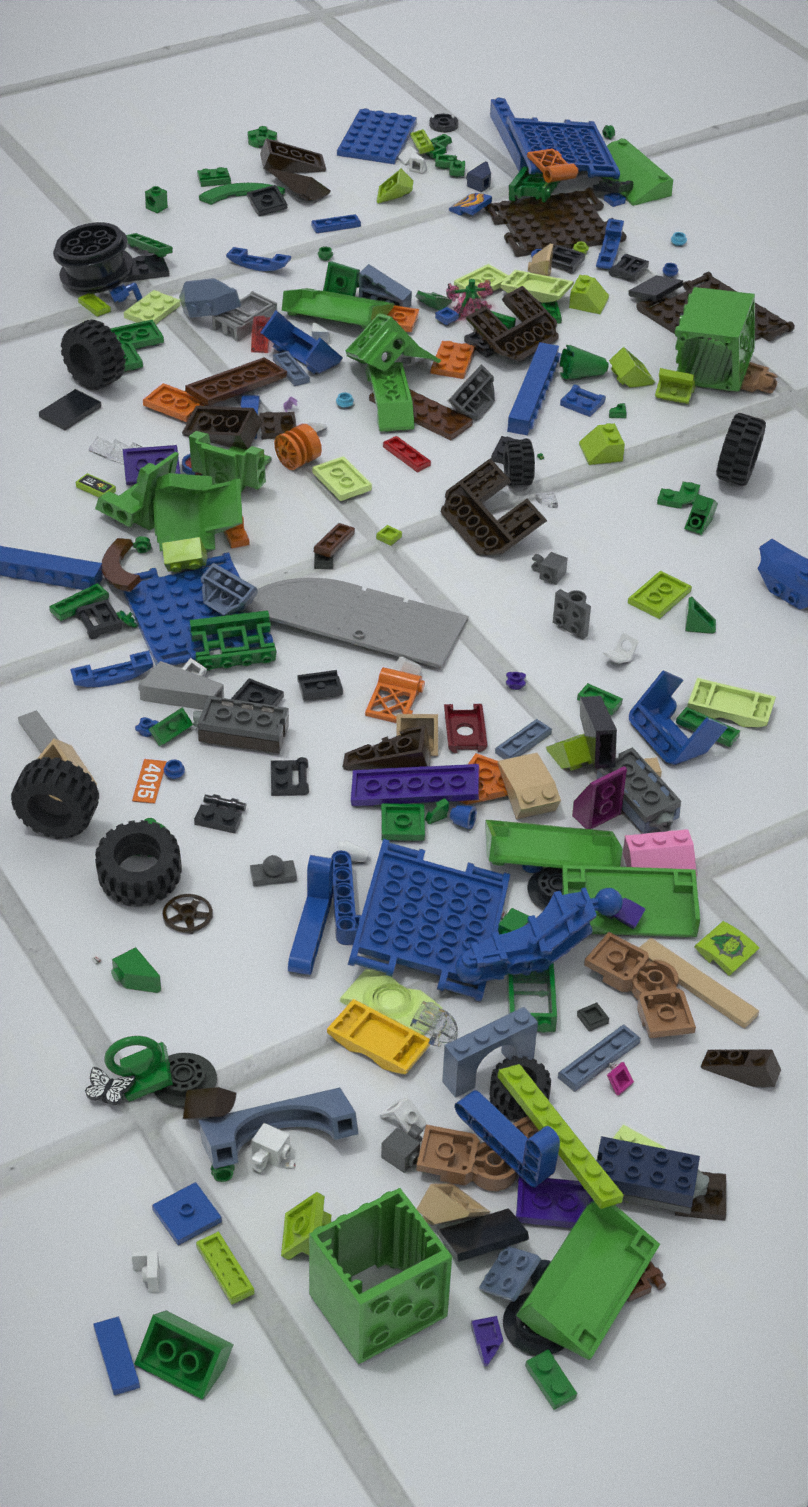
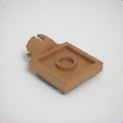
M750 362L741 389L752 393L758 389L765 393H773L778 383L774 378H778L775 373L769 372L768 367Z

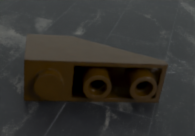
M772 1049L707 1050L701 1064V1069L752 1087H775L781 1072L780 1065Z

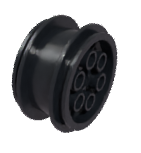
M105 222L83 224L65 232L57 240L53 251L55 261L62 266L59 273L61 282L71 291L80 294L101 293L122 284L129 277L133 267V258L125 251L128 244L126 234L116 225Z

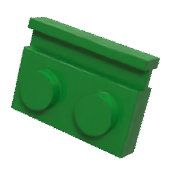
M218 167L217 169L205 168L197 170V177L201 187L231 184L227 168Z

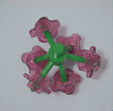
M469 279V285L466 286V289L460 290L457 285L452 286L451 283L448 284L446 295L453 302L458 298L459 303L453 308L454 311L459 313V317L468 316L469 310L474 313L485 306L489 309L492 308V305H488L486 300L481 301L478 296L479 294L482 299H486L488 295H493L490 280H485L484 283H479L478 286H475V279Z

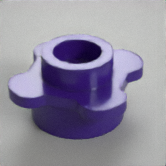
M506 673L508 678L506 685L509 688L519 690L526 685L524 681L526 678L525 673Z

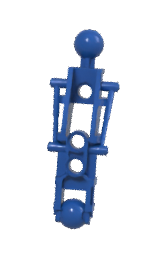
M581 888V892L562 895L561 891L554 892L550 902L539 916H528L527 925L499 935V932H494L490 938L480 944L478 942L470 943V949L461 955L455 964L456 973L463 983L473 982L475 985L484 981L504 979V976L507 974L523 973L524 975H530L531 971L543 972L564 954L566 955L573 947L592 934L593 930L590 922L596 918L595 911L605 916L617 914L623 905L622 896L613 888H604L596 894L595 898L591 899L586 888Z

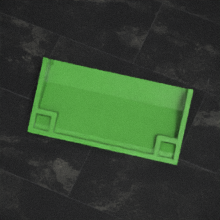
M621 138L607 145L620 171L619 179L611 177L600 178L603 180L610 179L611 181H633L632 190L620 193L632 206L672 196L673 179L629 141Z
M300 288L283 291L281 311L288 312V315L297 316V314L358 324L361 325V328L365 329L379 313L387 315L394 307V303L311 288Z
M485 820L487 858L493 865L503 866L505 863L553 868H562L563 865L620 867L623 848L613 831Z
M563 865L562 895L581 892V888H586L591 899L595 898L600 890L613 888L621 894L622 899L627 898L645 908L642 917L634 929L615 918L611 920L595 911L596 918L590 922L593 930L592 934H607L610 932L614 935L697 937L700 924V910L695 869Z
M594 1200L587 1204L516 1316L537 1334L590 1360L660 1246V1243L616 1205L600 1209Z

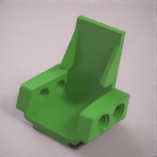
M380 313L345 351L347 357L362 364L367 363L382 371H386L402 353L405 356L420 357L436 363L441 362V359L419 347L391 316ZM386 352L387 359L383 361L382 355Z
M195 431L189 436L192 471L202 473L203 476H212V485L240 479L242 493L246 486L258 490L266 483L265 466L272 459L271 456L264 455V449L251 446L246 450L232 446L227 450L211 445L209 434Z
M174 452L157 465L148 463L140 469L135 485L120 495L107 491L98 498L95 509L128 527L136 523L149 531L154 528L153 499L155 498V488L157 487L156 478L168 473H175L179 453Z
M168 473L156 478L157 487L155 488V498L153 499L154 527L160 551L163 552L162 543L200 537L207 553L216 550V534L243 523L240 479L212 485V476Z

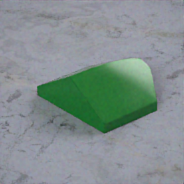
M420 290L417 291L415 296L422 303L439 311L452 303L453 300L435 292L426 293Z

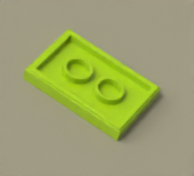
M659 571L628 598V604L660 619L691 592L692 586L663 571Z

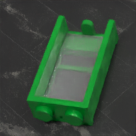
M554 963L543 972L531 971L530 975H524L523 973L507 974L508 1014L525 1007L538 1022L537 1032H556L557 1005Z

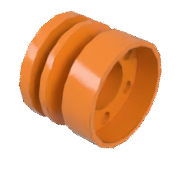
M302 423L290 431L275 437L274 448L277 457L289 470H295L321 456L322 445L316 431L308 424Z

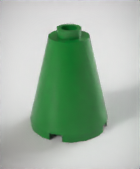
M566 345L567 349L564 348L562 350L560 367H563V372H560L562 379L600 376L608 371L609 363L604 357L572 345Z

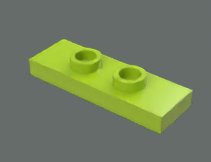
M219 1231L196 1242L198 1251L231 1305L255 1294L254 1287Z

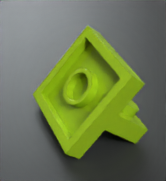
M660 368L655 398L689 404L691 394L695 390L694 375Z
M315 1192L285 1213L281 1249L282 1257L290 1260L300 1252L309 1255V1233L319 1226L331 1223L332 1215L323 1211L324 1195Z

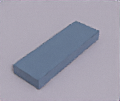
M288 351L273 355V361L276 365L287 371V378L294 387L310 383V377Z
M536 719L497 746L495 754L503 759L521 756L551 735L552 728Z

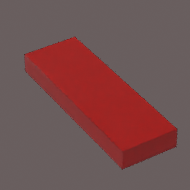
M398 436L383 442V448L414 471L419 472L431 466V460Z

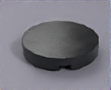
M436 114L434 118H430L429 126L437 132H452L458 128V119L455 116L453 118L450 114Z

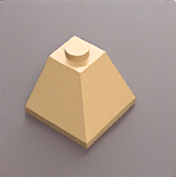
M549 244L533 256L532 262L528 263V272L550 276L553 244Z
M396 714V736L400 735L399 731L426 725L431 756H438V714Z
M452 1183L430 1184L417 1207L424 1220L431 1225L478 1218L491 1212Z

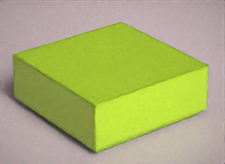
M386 525L376 533L377 540L390 546L402 537V531Z

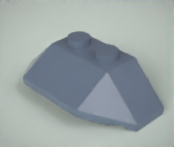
M215 278L186 281L179 296L183 311L190 318L219 315L241 306L237 290L230 288Z
M215 563L201 577L203 603L223 616L233 615L246 609L258 594L255 586Z

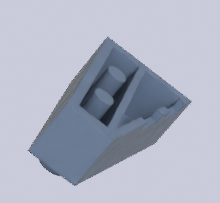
M370 264L359 273V297L394 303L395 306L410 308L412 291Z

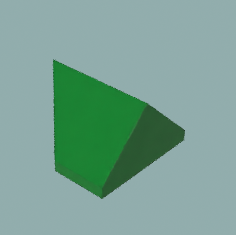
M692 596L689 597L686 605L685 631L715 633L716 619Z

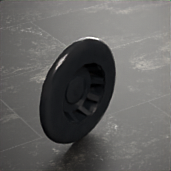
M544 868L540 872L533 874L529 879L527 885L528 894L531 900L540 908H546L554 892L561 891L562 893V868Z
M531 1292L518 1296L514 1302L511 1301L503 1315V1328L507 1338L516 1348L536 1356L548 1349L551 1354H555L565 1348L537 1334L516 1316Z

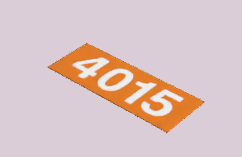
M144 759L132 801L155 803L164 773V766L167 761Z

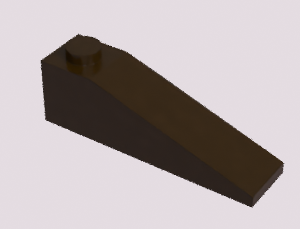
M269 169L270 173L298 194L299 199L303 201H316L331 192V190L312 177Z
M426 725L399 731L400 735L389 739L387 736L382 738V742L371 746L367 744L345 753L343 769L369 770L430 766L431 752Z

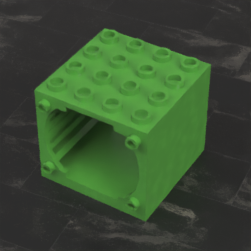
M694 287L692 294L688 295V304H685L683 315L679 319V326H676L675 337H677L675 350H678L676 364H678V372L694 375L695 386L740 392L755 350V294Z
M401 1188L392 1192L388 1191L380 1198L370 1203H364L347 1215L343 1214L335 1221L325 1226H319L309 1233V1294L358 1365L448 1316L452 1255ZM374 1265L377 1268L390 1265L391 1268H398L403 1271L363 1293V1281L356 1279L351 1282L353 1276Z

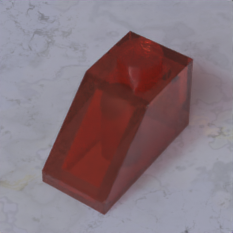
M254 316L251 352L268 353L270 340L260 332L271 317Z

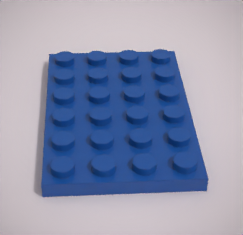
M367 108L360 109L337 149V156L395 164L417 123V117L372 111Z

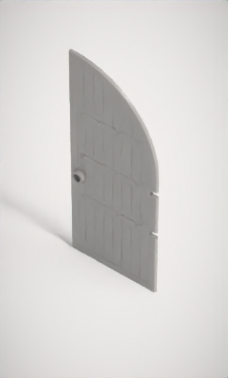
M294 578L265 585L257 589L258 594L246 609L240 611L251 613L268 610L269 620L353 643L356 646L367 647L398 657L402 656L406 659L437 668L442 667L469 617L413 600L403 602L404 598L370 588L364 591L362 586L327 578Z

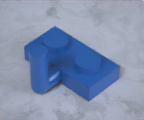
M131 283L127 286L121 284L108 290L114 302L126 300L130 291H133L137 302L143 298L136 283Z

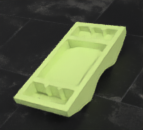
M514 270L500 284V288L510 293L524 286L534 298L545 303L559 300L574 285V282Z
M697 678L687 707L713 719L724 718L732 720L741 727H762L768 724L776 696Z
M365 969L340 998V1002L348 1005L355 999L422 1035L428 1031L443 1013V1008L421 990L408 989L400 985L392 977L386 976V973L376 970Z

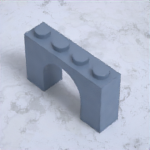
M522 1007L444 1045L442 1082L455 1098L474 1089L479 1064L490 1052L501 1046V1053L509 1060L512 1059V1056H518V1058L526 1056L529 1060L534 1059L538 1022L525 1007Z

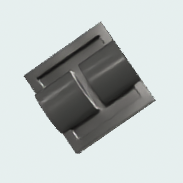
M559 589L555 592L552 623L581 639H585L588 636L591 606L586 603V594L579 590L567 593Z

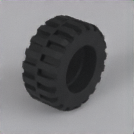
M86 320L68 329L63 335L61 342V355L64 358L63 362L66 364L68 372L73 375V379L78 381L81 386L90 390L102 389L120 379L124 373V365L126 363L125 353L121 348L122 344L116 338V334L112 333L110 327L97 320Z
M743 413L734 415L717 465L716 476L720 480L740 486L747 485L755 467L765 434L766 422L763 419Z
M43 757L42 759L33 760L24 767L11 793L13 810H16L17 817L23 820L24 825L30 826L36 833H43V836L46 837L54 836L55 839L71 838L86 830L98 806L99 792L95 781H91L92 777L88 773L83 772V768L79 765L75 766L72 764L73 762L63 761L57 757L53 759ZM49 795H52V796H54V797H57V798L60 799L61 801L56 800V799L50 797Z
M133 820L128 821L126 825H123V823L119 824L115 830L111 829L106 833V838H101L99 846L96 848L95 863L100 886L103 887L106 895L111 896L116 902L123 901V904L128 906L136 904V907L143 906L145 903H149V905L155 904L156 900L160 899L161 901L167 897V893H172L176 888L175 884L177 885L180 881L182 864L177 839L174 835L170 834L167 828H160V824L155 822L150 824L147 820H141V822ZM134 855H149L158 860L154 866L140 872H131L120 867L124 860Z

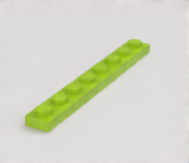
M518 1064L499 1069L497 1077L538 1130L549 1126L557 1133L560 1139L558 1155L599 1208L603 1209L622 1203L623 1193L521 1065Z

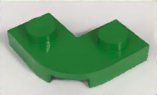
M442 134L431 139L434 150L426 152V154L436 158V154L447 153L446 147L452 143L451 137Z
M436 154L435 167L442 169L450 168L449 175L454 177L464 176L465 160H458L456 155Z
M683 481L680 491L661 488L657 505L682 509V505L694 504L695 498L700 491V485Z

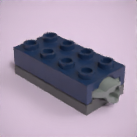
M601 1136L596 1161L623 1193V1201L690 1214L693 1198L699 1195H706L709 1177L703 1175L698 1169L700 1156Z

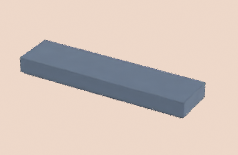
M623 1024L558 1072V1079L575 1092L605 1070L609 1063L617 1061L637 1046L641 1038Z

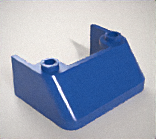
M277 310L260 332L274 344L272 346L280 353L282 350L284 352L288 351L292 357L307 366L306 369L313 374L316 372L320 374L339 364L343 359L323 339L319 337L316 340L295 327Z
M663 670L630 710L629 721L665 762L676 765L707 753L728 727L706 717L692 736L688 738L670 719L677 708V703L672 695L684 680Z

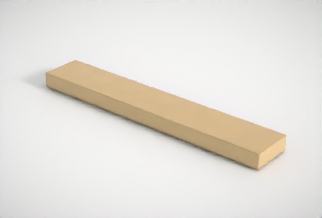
M653 938L648 939L639 947L648 952L649 962H654L655 959L672 965L679 976L678 984L744 1029L758 1017V1009Z

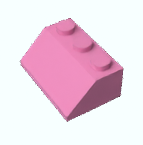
M688 829L625 835L622 854L627 867L696 870L694 844Z

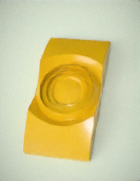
M355 999L346 1006L327 1028V1033L348 1051L362 1053L370 1057L382 1069L400 1074H407L432 1044L431 1039Z

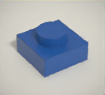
M620 193L604 195V201L612 207L625 204L626 198Z
M446 307L435 313V319L448 325L459 319V313Z

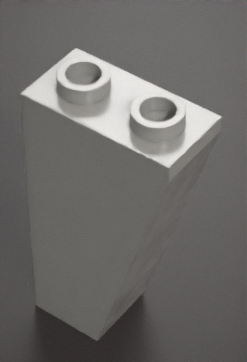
M162 661L155 668L151 669L150 673L145 679L140 681L138 686L140 700L201 710H203L208 696L224 698L223 684Z

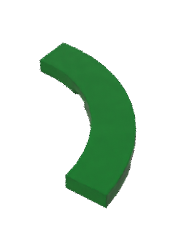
M249 182L222 185L203 192L199 195V200L212 205L226 199L230 195L246 196L247 192L272 185ZM277 186L281 194L284 195L285 188Z

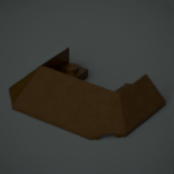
M524 286L517 288L502 298L504 304L522 322L510 330L487 306L465 318L467 325L491 350L501 356L520 362L535 354L539 342L552 344L559 339V334L556 332L557 321Z
M491 458L446 490V500L440 511L477 555H502L547 522L546 518L528 499L522 501L498 520L487 510L482 503L511 483L506 474Z

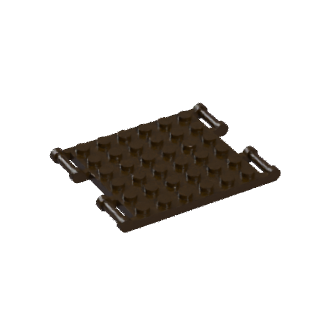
M591 187L586 188L585 191L550 195L546 202H542V198L530 197L527 199H516L515 201L490 203L484 207L491 215L495 225L505 224L510 232L504 235V239L510 244L516 257L531 255L532 251L543 249L549 244H553V248L559 245L569 249H573L577 242H585L588 247L603 245L608 220L604 222L596 212L602 210L604 204L601 200H598ZM587 198H590L594 204H591ZM623 231L620 242L625 241L627 238Z
M708 271L703 276L692 281H685L683 288L686 292L670 299L664 296L657 301H641L636 304V308L640 313L675 334L676 326H679L680 313L683 314L684 306L688 304V295L692 294L696 285H699L697 286L698 288L737 291L714 278L711 272ZM755 303V340L762 337L767 341H772L776 336L795 329L792 321L787 322Z

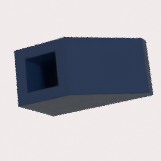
M483 162L467 173V187L479 192H483L490 187L491 171L488 162Z

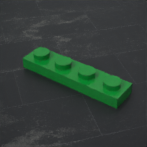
M138 233L126 235L130 246L138 247L139 250H146L150 254H156L157 257H166L167 254L173 253L172 246Z

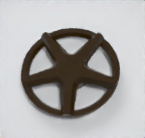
M182 894L170 899L166 903L162 915L165 925L171 929L193 934L210 923L213 918V909L211 904L199 895ZM185 897L194 898L191 903H184L182 905L175 901ZM200 900L208 906L209 912L197 911L196 908ZM171 905L178 911V914L168 919L166 912L168 906ZM194 918H207L203 923L194 927ZM184 920L187 928L176 926L173 923Z

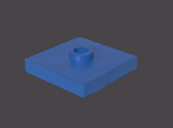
M196 1182L152 1204V1210L177 1245L222 1222L221 1215Z

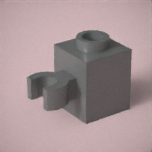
M550 552L545 559L539 554H535L532 557V560L536 562L532 564L531 568L540 570L539 579L557 585L566 574L567 557Z
M414 1125L406 1134L399 1128H396L382 1142L381 1158L403 1173L410 1167H414L417 1164L420 1153V1142L423 1139L420 1134L423 1132V1129Z

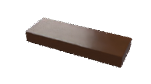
M338 523L314 546L313 552L327 557L333 556L355 534V528Z

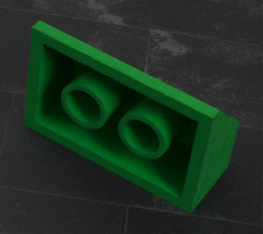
M165 1310L153 1314L134 1365L200 1399H204L224 1371L234 1344Z

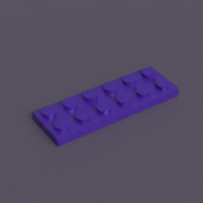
M479 764L353 770L351 806L439 802L442 799L447 801L479 800Z

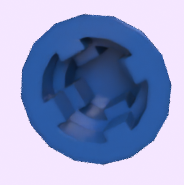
M457 805L456 808L453 807L451 810L450 820H453V823L471 830L476 821L477 809L475 806Z

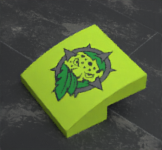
M724 921L694 946L709 963L714 960L728 976L759 949L748 936Z

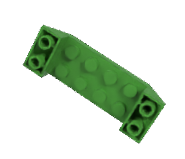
M394 362L386 371L368 364L365 372L367 381H371L377 406L379 431L389 432L414 429L413 403L403 363Z

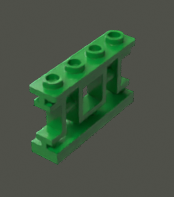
M523 166L509 184V201H515L517 197L533 196L536 199L542 198V202H546L561 181L547 183L544 180L543 173L529 174V168Z
M268 610L190 620L189 632L192 642L202 641L204 650L202 652H195V661L205 667L207 671L216 668H231L232 666L239 665L249 666L255 663L275 661L277 653L275 643L265 644L262 634L271 630ZM256 629L257 635L247 636L246 630ZM217 634L218 640L207 641L206 635ZM241 636L242 647L225 649L223 638ZM259 643L260 649L249 650V644ZM209 649H220V654L210 655Z

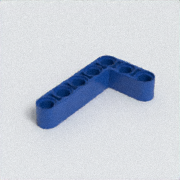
M340 850L334 852L331 857L333 858L335 938L342 945H353L361 915H356L351 855L346 851Z
M310 855L307 867V898L290 952L288 972L312 974L333 898V858Z
M477 1090L472 1091L455 1103L454 1108L457 1115L530 1186L537 1187L555 1173L560 1139L551 1127L545 1126L528 1139Z

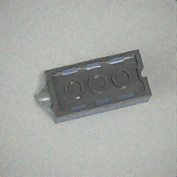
M633 747L619 753L614 768L597 769V779L623 766L627 768L622 810L643 834L657 828L664 832L671 830L673 821L680 817L681 800Z

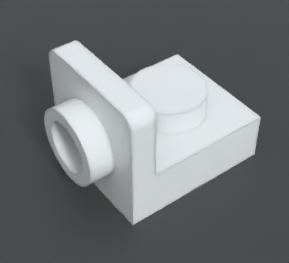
M142 1250L140 1252H132L133 1270L142 1271L143 1282H148L149 1292H159L158 1251Z

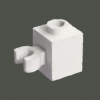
M263 1123L252 1139V1162H254L252 1169L261 1173L267 1162L278 1167L283 1159H287L292 1149L290 1134Z

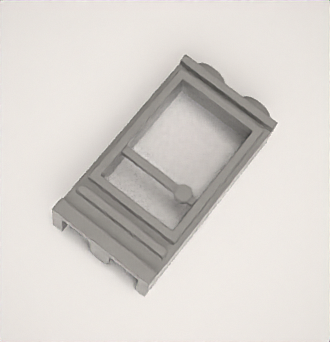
M251 291L250 294L240 299V307L219 315H213L212 330L215 331L222 327V332L228 334L229 327H231L235 331V341L238 342L267 324L277 310V302Z

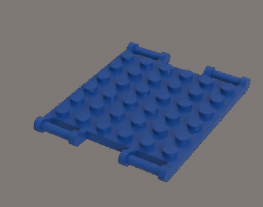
M507 116V125L510 126L527 163L529 174L534 175L535 173L543 172L527 157V153L554 149L562 155V158L568 164H575L578 172L587 171L589 178L611 177L619 179L620 171L594 121L576 122L565 119L564 123L538 121L537 117L529 119Z
M229 552L223 553L222 556L207 558L206 566H211L213 563L220 564L218 566L240 578ZM201 566L198 569L163 577L158 576L156 568H150L149 571L136 573L144 581H141L131 592L122 590L155 665L160 661L173 666L187 663L190 658L195 661V652L204 651L202 641L192 642L189 632L190 620L223 616L203 603L201 577L209 567ZM256 629L246 630L247 636L257 635ZM269 632L262 633L265 644L273 643V637ZM217 634L206 635L207 641L218 640ZM241 636L223 638L225 648L243 646ZM259 643L249 644V649L259 647Z
M383 839L348 965L370 968L384 972L386 976L390 977L393 976L396 964L440 976L437 990H449L474 997L476 1001L481 1002L487 981L475 984V986H478L476 989L447 981V978L461 981L455 968L459 957L470 949V943L478 942L480 944L490 938L492 933L498 932L510 874L506 872L501 874L479 868L468 862L465 872L423 860L426 850L419 849L418 851L389 843L390 840ZM358 953H360V954H364V955H367V956L375 957V958H378V959H382V960H385V961H389V964H386V963H383V962H379V961H375V960H372V959H368V958H365V957L357 956V955H358Z

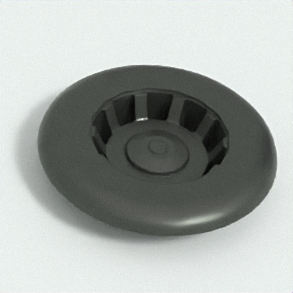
M194 1053L169 1055L173 1084L153 1093L158 1099L169 1105L184 1106L187 1090L214 1088L216 1086V1070L206 1058Z

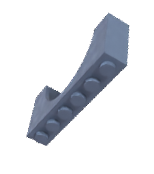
M340 1087L228 1113L221 1117L199 1120L202 1144L214 1169L238 1163L239 1150L246 1142L254 1138L263 1123L277 1129L287 1127L315 1128L330 1134L334 1140L358 1135L356 1112Z

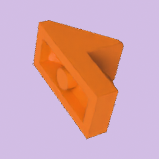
M243 516L242 524L223 531L231 549L249 545V537L244 529Z

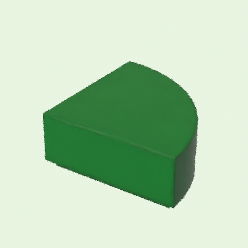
M625 403L617 404V407L609 410V418H626Z
M446 799L437 802V807L431 813L428 811L425 818L428 824L447 818L449 803Z

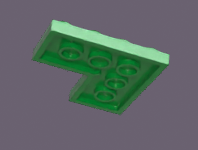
M153 319L111 328L112 333L114 332L118 341L121 342V348L125 353L126 363L124 371L143 367V361L135 349L164 343V336Z

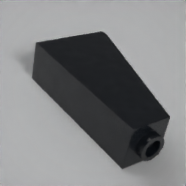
M601 696L580 697V719L594 769L614 768L617 729Z

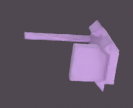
M292 396L288 398L283 404L285 412H287V409H291L293 404L297 406V399Z

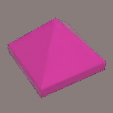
M621 1062L607 1074L616 1095H620L634 1083L624 1062Z

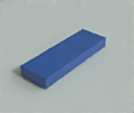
M356 214L312 220L311 226L315 233L361 227V221Z
M119 1316L93 1323L113 1395L140 1388Z

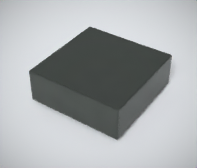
M315 553L314 569H333V556L327 557Z
M597 1002L577 1010V1017L588 1031L609 1023V1017Z

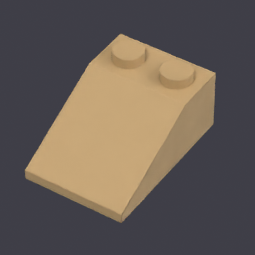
M538 753L497 762L516 819L557 810L561 799L555 781Z

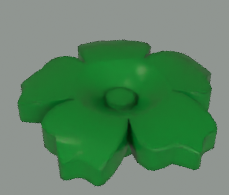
M122 610L117 612L118 617L124 623L132 627L138 626L134 622L135 619L131 617L133 613L129 612L126 615Z

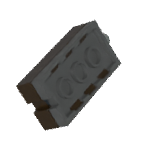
M208 696L203 711L193 712V726L198 728V740L200 742L280 754L283 737L286 736L289 727V708Z

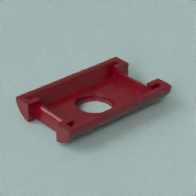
M444 704L449 750L457 753V750L477 749L478 752L484 751L488 745L483 705L473 704V709L453 710V704ZM460 727H469L473 730V733L461 735L457 730Z

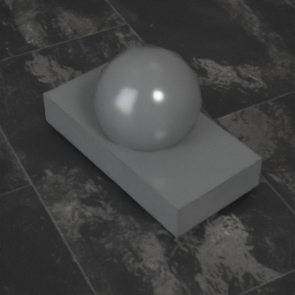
M271 855L263 861V864L250 865L253 886L297 881L293 860L283 861L280 857Z

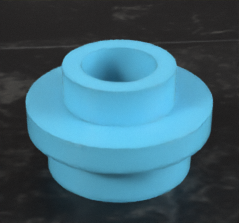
M675 232L671 237V242L676 246H682L687 242L686 235L682 232Z
M343 392L338 395L336 403L342 408H348L353 405L354 399L350 393Z

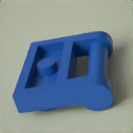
M574 384L571 390L560 400V406L591 417L604 404L606 396L602 394L597 395Z

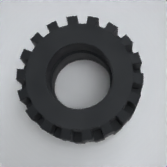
M529 439L507 440L505 443L503 465L504 473L511 481L508 484L509 486L531 485L534 480L535 457L533 445Z
M512 1056L511 1060L506 1058L503 1060V1064L498 1063L496 1069L492 1071L489 1100L504 1116L508 1117V1120H520L528 1115L497 1077L499 1069L520 1064L548 1100L550 1098V1073L548 1070H545V1066L542 1063L537 1064V1060L533 1058L529 1060L526 1056H522V1058Z

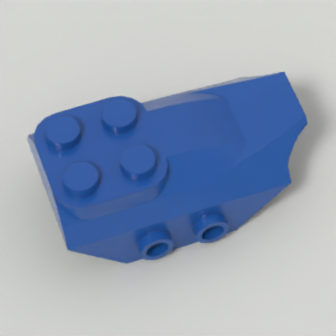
M773 538L759 548L761 561L757 568L769 592L799 610L807 608L808 559L780 544Z

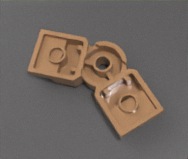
M608 932L585 958L584 966L603 975V982L621 992L632 991V994L638 1000L637 1010L642 1026H646L649 1038L695 1033L696 1026L685 993L677 989L679 976L676 969L662 960L654 959V962H649L648 952Z
M528 1116L513 1123L528 1139L539 1131ZM426 1124L416 1171L441 1175L440 1181L463 1186L473 1181L479 1187L489 1191L504 1190L515 1182L518 1174L485 1142L480 1144V1140L475 1134Z

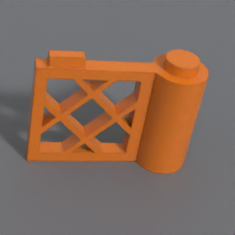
M554 149L527 153V157L543 172L544 180L547 183L570 180L577 177L578 168L573 163L568 164L562 158V155Z
M383 667L365 711V716L396 723V716L391 712L401 709L403 714H413V711L410 709L415 697L418 696L419 692L422 693L425 687V681L422 680V676ZM380 690L387 691L390 695L381 698L379 692ZM404 695L410 698L409 700L400 702L398 697ZM394 699L397 704L388 708L385 702ZM380 704L384 708V710L379 712L372 710L373 707Z

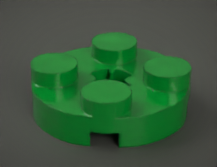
M260 126L259 129L247 132L248 144L255 148L263 146L266 138L277 141V132L268 129L266 126Z

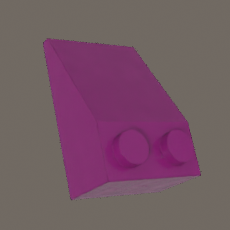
M625 766L591 782L574 800L572 816L585 829H593L621 815L627 773Z

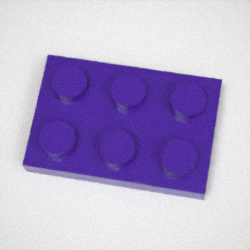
M177 445L122 449L126 485L136 484L140 469L148 463L157 465L174 452L178 453ZM179 457L175 474H180Z
M519 1176L516 1218L521 1223L573 1228L587 1204L593 1201V1199L579 1181L547 1178L537 1187H532Z

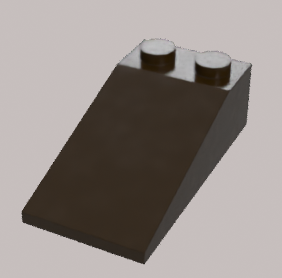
M268 138L265 139L260 156L263 168L269 172L270 168L290 173L326 171L322 154Z
M196 406L182 434L189 437L195 431L209 434L211 443L229 448L235 446L247 450L250 448L263 422L254 408Z

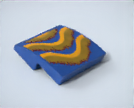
M481 193L469 194L451 206L449 211L460 216L464 213L474 215L492 202V196Z

